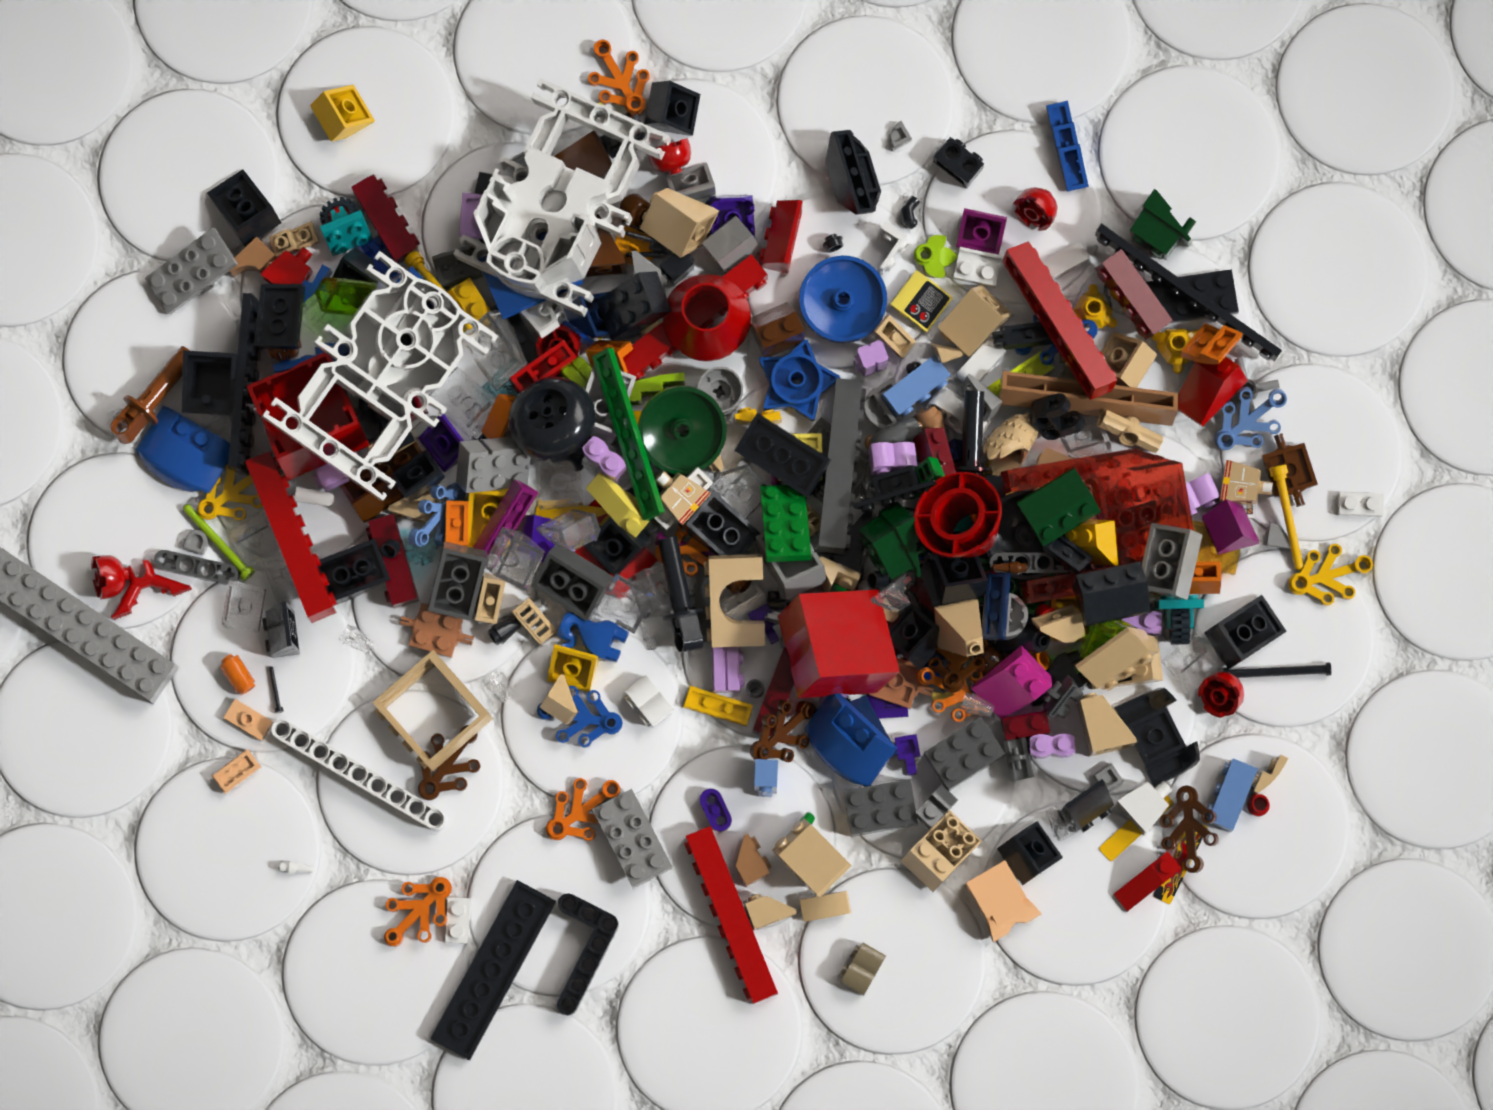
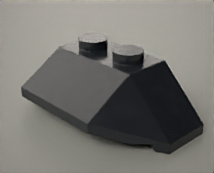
M851 130L831 132L825 163L837 202L855 215L875 212L881 195V189L869 151L854 136Z

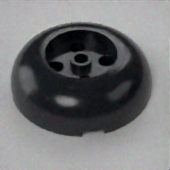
M546 377L536 380L519 392L510 407L508 428L511 438L521 452L533 459L549 461L548 459L567 457L581 448L589 439L596 421L595 406L588 392L575 381L563 377ZM566 408V414H560V410Z

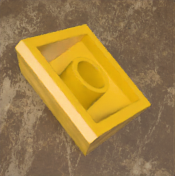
M555 644L547 681L555 683L557 678L564 674L568 687L575 686L578 690L589 692L599 658L596 655Z

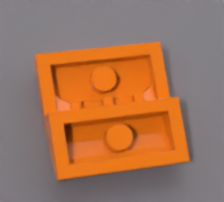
M1204 323L1183 348L1181 356L1198 363L1220 364L1243 336L1242 332L1225 325L1218 329Z

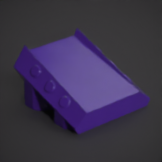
M753 195L709 197L710 206L719 210L712 225L711 234L736 215L755 238Z

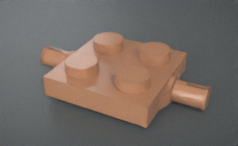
M421 603L419 613L415 619L402 616L401 620L403 621L399 623V625L412 628L409 646L429 652L434 650L436 654L450 658L453 657L455 647L459 642L472 645L474 641V636L462 633L464 619L428 611V604Z
M896 657L900 672L878 693H869L868 696L911 710L914 698L918 693L931 697L934 688L920 685L916 680V674L919 669L910 661Z

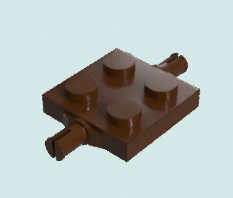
M1283 433L1277 434L1274 438L1278 448L1271 453L1261 456L1269 482H1273L1272 492L1274 498L1280 496L1277 482L1270 476L1269 468L1286 464L1288 473L1286 474L1285 482L1288 495L1294 496L1296 507L1304 506L1306 504L1301 492L1318 485L1305 443L1286 446Z

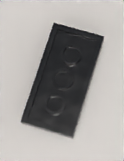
M1232 269L1179 277L1231 315L1239 313ZM1155 281L1146 282L1173 321L1171 323L1206 318L1202 310L1199 308L1195 310L1190 307L1185 298L1173 295L1165 284L1162 283L1160 285Z
M760 413L755 415L734 450L808 498L832 460Z

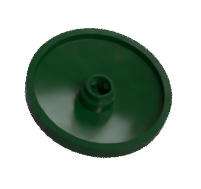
M673 386L658 392L646 403L638 421V428L648 459L659 469L672 474L679 472L682 475L690 474L696 467L700 470L708 467L720 455L727 436L726 419L719 404L711 395L692 386Z

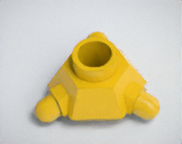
M1096 284L1089 285L1088 291L1082 294L1075 305L1074 313L1082 321H1094L1098 328L1106 327V325L1110 328H1115L1117 320L1112 317L1113 311L1104 294H1100Z
M1186 328L1166 329L1162 333L1158 331L1151 336L1154 341H1157V348L1166 362L1173 365V371L1176 374H1180L1183 371V365L1189 362L1188 359L1181 356V351L1199 331L1198 329L1187 331Z

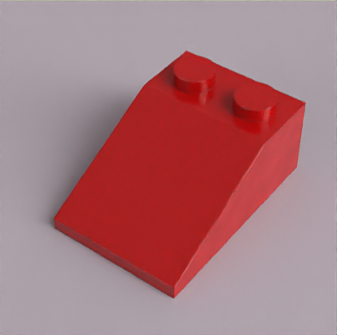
M1226 356L1220 364L1213 365L1195 362L1178 393V411L1203 427L1248 381L1240 366Z

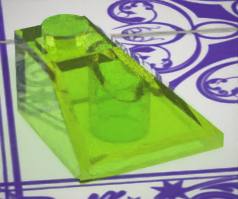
M323 277L315 292L321 312L353 315L363 304V300L372 291L376 290L377 283Z

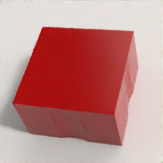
M325 352L305 360L287 371L275 373L247 385L256 411L265 425L266 435L275 457L288 481L327 463L263 419L262 415L268 410L269 415L280 422L286 415L277 405L274 407L271 405L274 398L279 399L299 413L297 397L321 364L334 362L332 357ZM334 383L309 421L353 452L370 446L347 391ZM289 417L286 420V426L288 429L294 430L297 428L298 422L295 418ZM326 443L323 446V452L327 456H332L335 448L332 444Z
M879 590L798 594L778 615L784 645L790 657L791 673L798 698L825 697L832 694L878 693L900 672Z

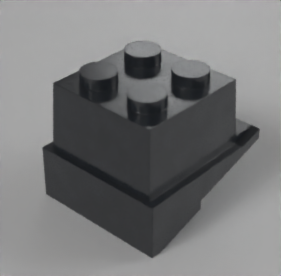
M183 350L182 413L233 414L237 367L236 353Z

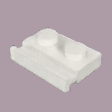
M960 247L953 279L996 288L1003 256Z

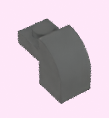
M941 785L914 813V816L930 830L957 803L958 799Z

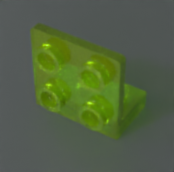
M1121 619L1090 625L1088 636L1081 646L1080 658H1086L1125 628L1137 629L1138 627Z

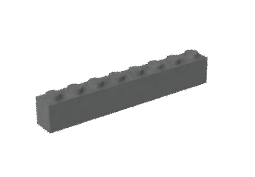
M836 378L828 458L832 460L826 469L818 552L844 555L845 548H850L851 535H847V527H852L853 514H849V507L853 506L855 501V493L851 492V488L857 482V472H854L853 469L854 464L859 462L860 451L855 450L856 443H861L862 430H858V422L863 423L864 409H860V402H865L866 389L862 388L863 381Z

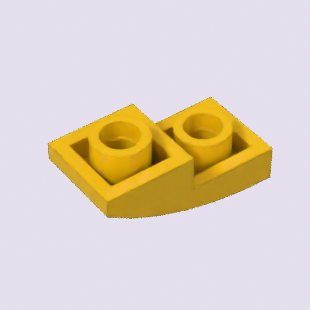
M750 407L738 410V414H734L735 422L749 426L757 414L756 408L751 410ZM774 409L761 413V415L775 424L782 423L780 411L774 412Z

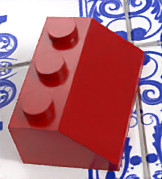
M777 200L776 207H771L769 219L772 220L771 228H766L764 240H767L766 249H761L759 261H763L762 266L764 269L788 274L803 211L802 200Z

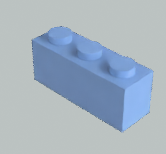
M933 355L880 397L895 417L900 414L905 417L914 410L912 407L914 403L919 401L922 404L931 397L929 394L931 390L936 388L939 391L948 384L946 379L951 375L937 356Z
M1234 758L1230 763L1225 762L1221 772L1224 778L1222 783L1216 784L1213 795L1216 796L1214 803H1209L1207 807L1217 815L1216 821L1211 825L1228 832L1234 830L1258 768ZM1211 813L1207 814L1208 821H1210L1212 818Z
M755 759L754 792L759 793L760 797H772V793L777 794L778 760Z

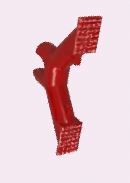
M143 560L146 573L142 578H137L131 565H129L127 569L130 585L111 618L116 620L124 617V615L132 614L131 608L138 604L136 599L141 590L152 586L160 589L162 594L169 592L175 597L192 590V587L155 574L149 560Z

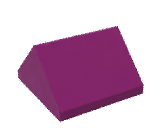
M964 208L956 247L999 255L1007 217Z
M1226 499L1202 516V521L1218 555L1259 544L1257 535L1241 504Z

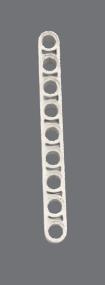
M279 719L272 724L271 732L273 736L284 744L431 830L439 831L445 827L446 817L439 809L292 723ZM281 725H287L288 732L284 736L277 734V729ZM300 736H306L307 743L303 747L296 745V741ZM324 747L326 755L323 758H316V750ZM343 758L345 759L344 768L340 770L335 769V761ZM358 769L365 772L364 778L360 781H356L353 778L354 772ZM376 781H383L384 787L380 792H375L372 789L373 783ZM395 792H402L403 799L399 803L392 802L391 797ZM415 803H420L422 811L419 814H412L411 806ZM434 814L441 816V823L437 826L430 824V818Z

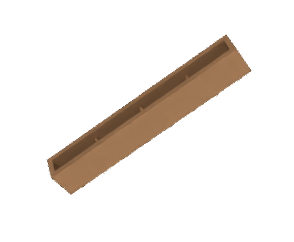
M1009 371L1002 372L998 390V398L1002 400V405L1031 408L1035 400L1062 393L1071 403L1068 412L1078 411L1081 415L1099 417L1102 410L1105 409L1123 418L1132 416L1140 422L1173 426L1178 411V393L1115 385L1112 392L1089 400L1077 380Z

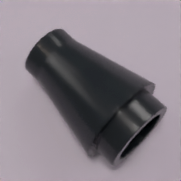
M514 616L492 625L491 629L488 630V634L496 645L504 644L522 625Z

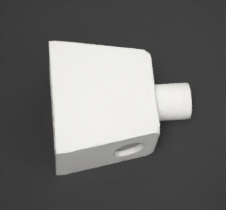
M1162 781L1155 788L1149 782H1146L1120 798L1116 804L1145 835L1169 806L1163 798L1172 789L1165 781Z

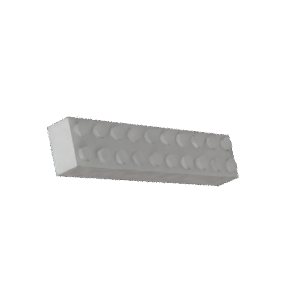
M0 547V601L154 704L179 667Z

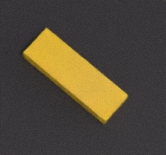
M689 686L683 708L747 727L753 705Z

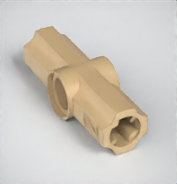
M1103 409L1096 422L1097 427L1119 436L1120 442L1126 446L1138 445L1152 453H1156L1163 442V436L1140 426V421L1132 416L1123 418L1109 410Z

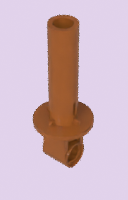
M181 346L137 399L129 395L123 397L127 406L111 423V430L120 443H131L148 422L153 425L158 423L153 410L182 377L183 350L190 351L189 349Z

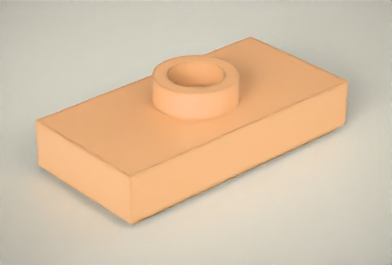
M236 699L223 717L261 741L274 723Z
M247 749L213 774L212 777L222 791L227 794L259 770L261 766Z

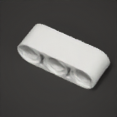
M991 334L958 371L956 377L964 382L966 376L970 373L981 382L1009 350L1003 349V346L994 347V339H992Z
M944 389L937 390L927 404L926 410L933 406L937 410H941L944 424L963 435L964 401ZM983 419V435L991 425V420L986 422Z

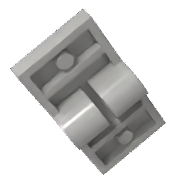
M211 228L145 277L167 314H172L195 296L202 295L215 286L214 282L237 266L238 263L216 228Z
M632 789L592 809L633 889L673 869Z

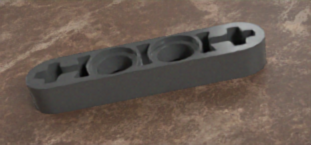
M160 550L154 556L155 565L162 571L224 585H233L239 579V571L231 564L169 550ZM167 555L169 560L175 561V557H178L175 562L176 569H172L174 565L171 563H165L162 566L159 559ZM185 559H189L192 562V567L188 571H182L180 568V563ZM206 564L213 566V573L209 576H204L201 572L202 567ZM218 566H221V572H228L231 569L235 576L226 580L224 575L218 574Z
M996 552L988 559L990 569L998 573L1009 572L992 569L993 560H997V556H1000L1001 560H1009L1008 556H1012L1010 562H1015L1019 556L1025 557L1027 560V571L1020 573L1071 572L1068 568L1064 569L1063 565H1055L1056 569L1052 570L1054 560L1046 552ZM1041 556H1045L1049 560V565L1045 569H1040L1037 565V560Z

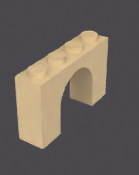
M762 554L709 556V562H704L705 575H709L710 583L705 584L706 598L710 597V606H706V620L711 619V628H707V642L712 641V648L765 646L764 620H734L723 612L719 603L723 589L730 583L739 580H763Z

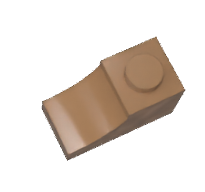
M256 237L235 257L238 265L231 269L229 273L233 277L245 271H258L262 273L277 258Z

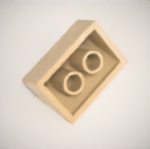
M1127 627L1075 666L1097 689L1109 691L1119 684L1118 681L1123 677L1127 678L1136 672L1135 669L1141 664L1146 665L1151 662L1153 656L1158 651L1145 630Z

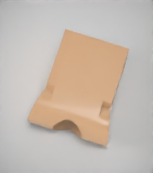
M1005 860L964 883L987 922L993 943L1008 935L1015 923H1028L1042 915L1035 905L1026 898L1025 893Z

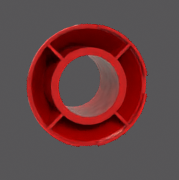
M696 275L678 284L667 298L671 312L663 317L664 330L670 343L684 356L698 361H716L731 355L745 341L751 323L750 307L743 292L730 280L717 275ZM712 297L721 301L728 313L724 321L718 326L702 329L691 324L686 318L685 313L688 306L698 298Z
M957 472L939 478L935 481L936 484L927 492L924 491L915 509L914 525L919 539L930 551L944 557H977L986 553L996 541L1002 515V505L998 492L984 477L970 472ZM978 514L975 524L969 530L953 535L954 529L960 520L968 515Z

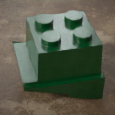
M1154 189L1143 204V210L1131 227L1130 235L1132 236L1131 240L1140 247H1143V245L1149 247V253L1156 258L1161 259L1163 257L1167 259L1180 241L1188 247L1190 246L1191 238L1188 233L1196 221L1189 217L1185 224L1181 226L1170 212L1172 208L1161 194Z
M896 501L894 504L879 511L880 515L859 529L862 535L859 539L864 548L870 552L869 558L875 568H878L882 575L886 574L890 579H893L910 570L918 578L921 576L918 557L927 551L923 545L916 546V543L919 542V537L915 530L914 517Z

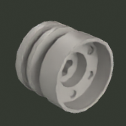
M714 367L707 370L701 376L697 385L698 389L705 391L716 400L724 416L731 414L738 408L743 396V384L740 377L727 367ZM718 389H722V393L725 395H721L720 398H716V394L713 392H717Z

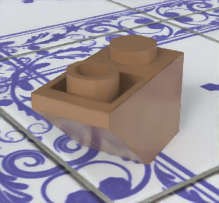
M749 834L743 837L736 863V869L746 887L770 874L768 869L772 867L767 857H761L757 849L761 847L755 836L750 838Z

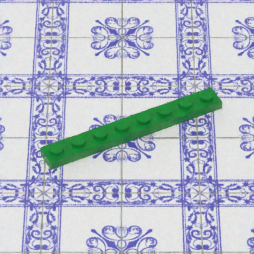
M606 348L592 356L643 521H649L664 513L665 510L614 349Z

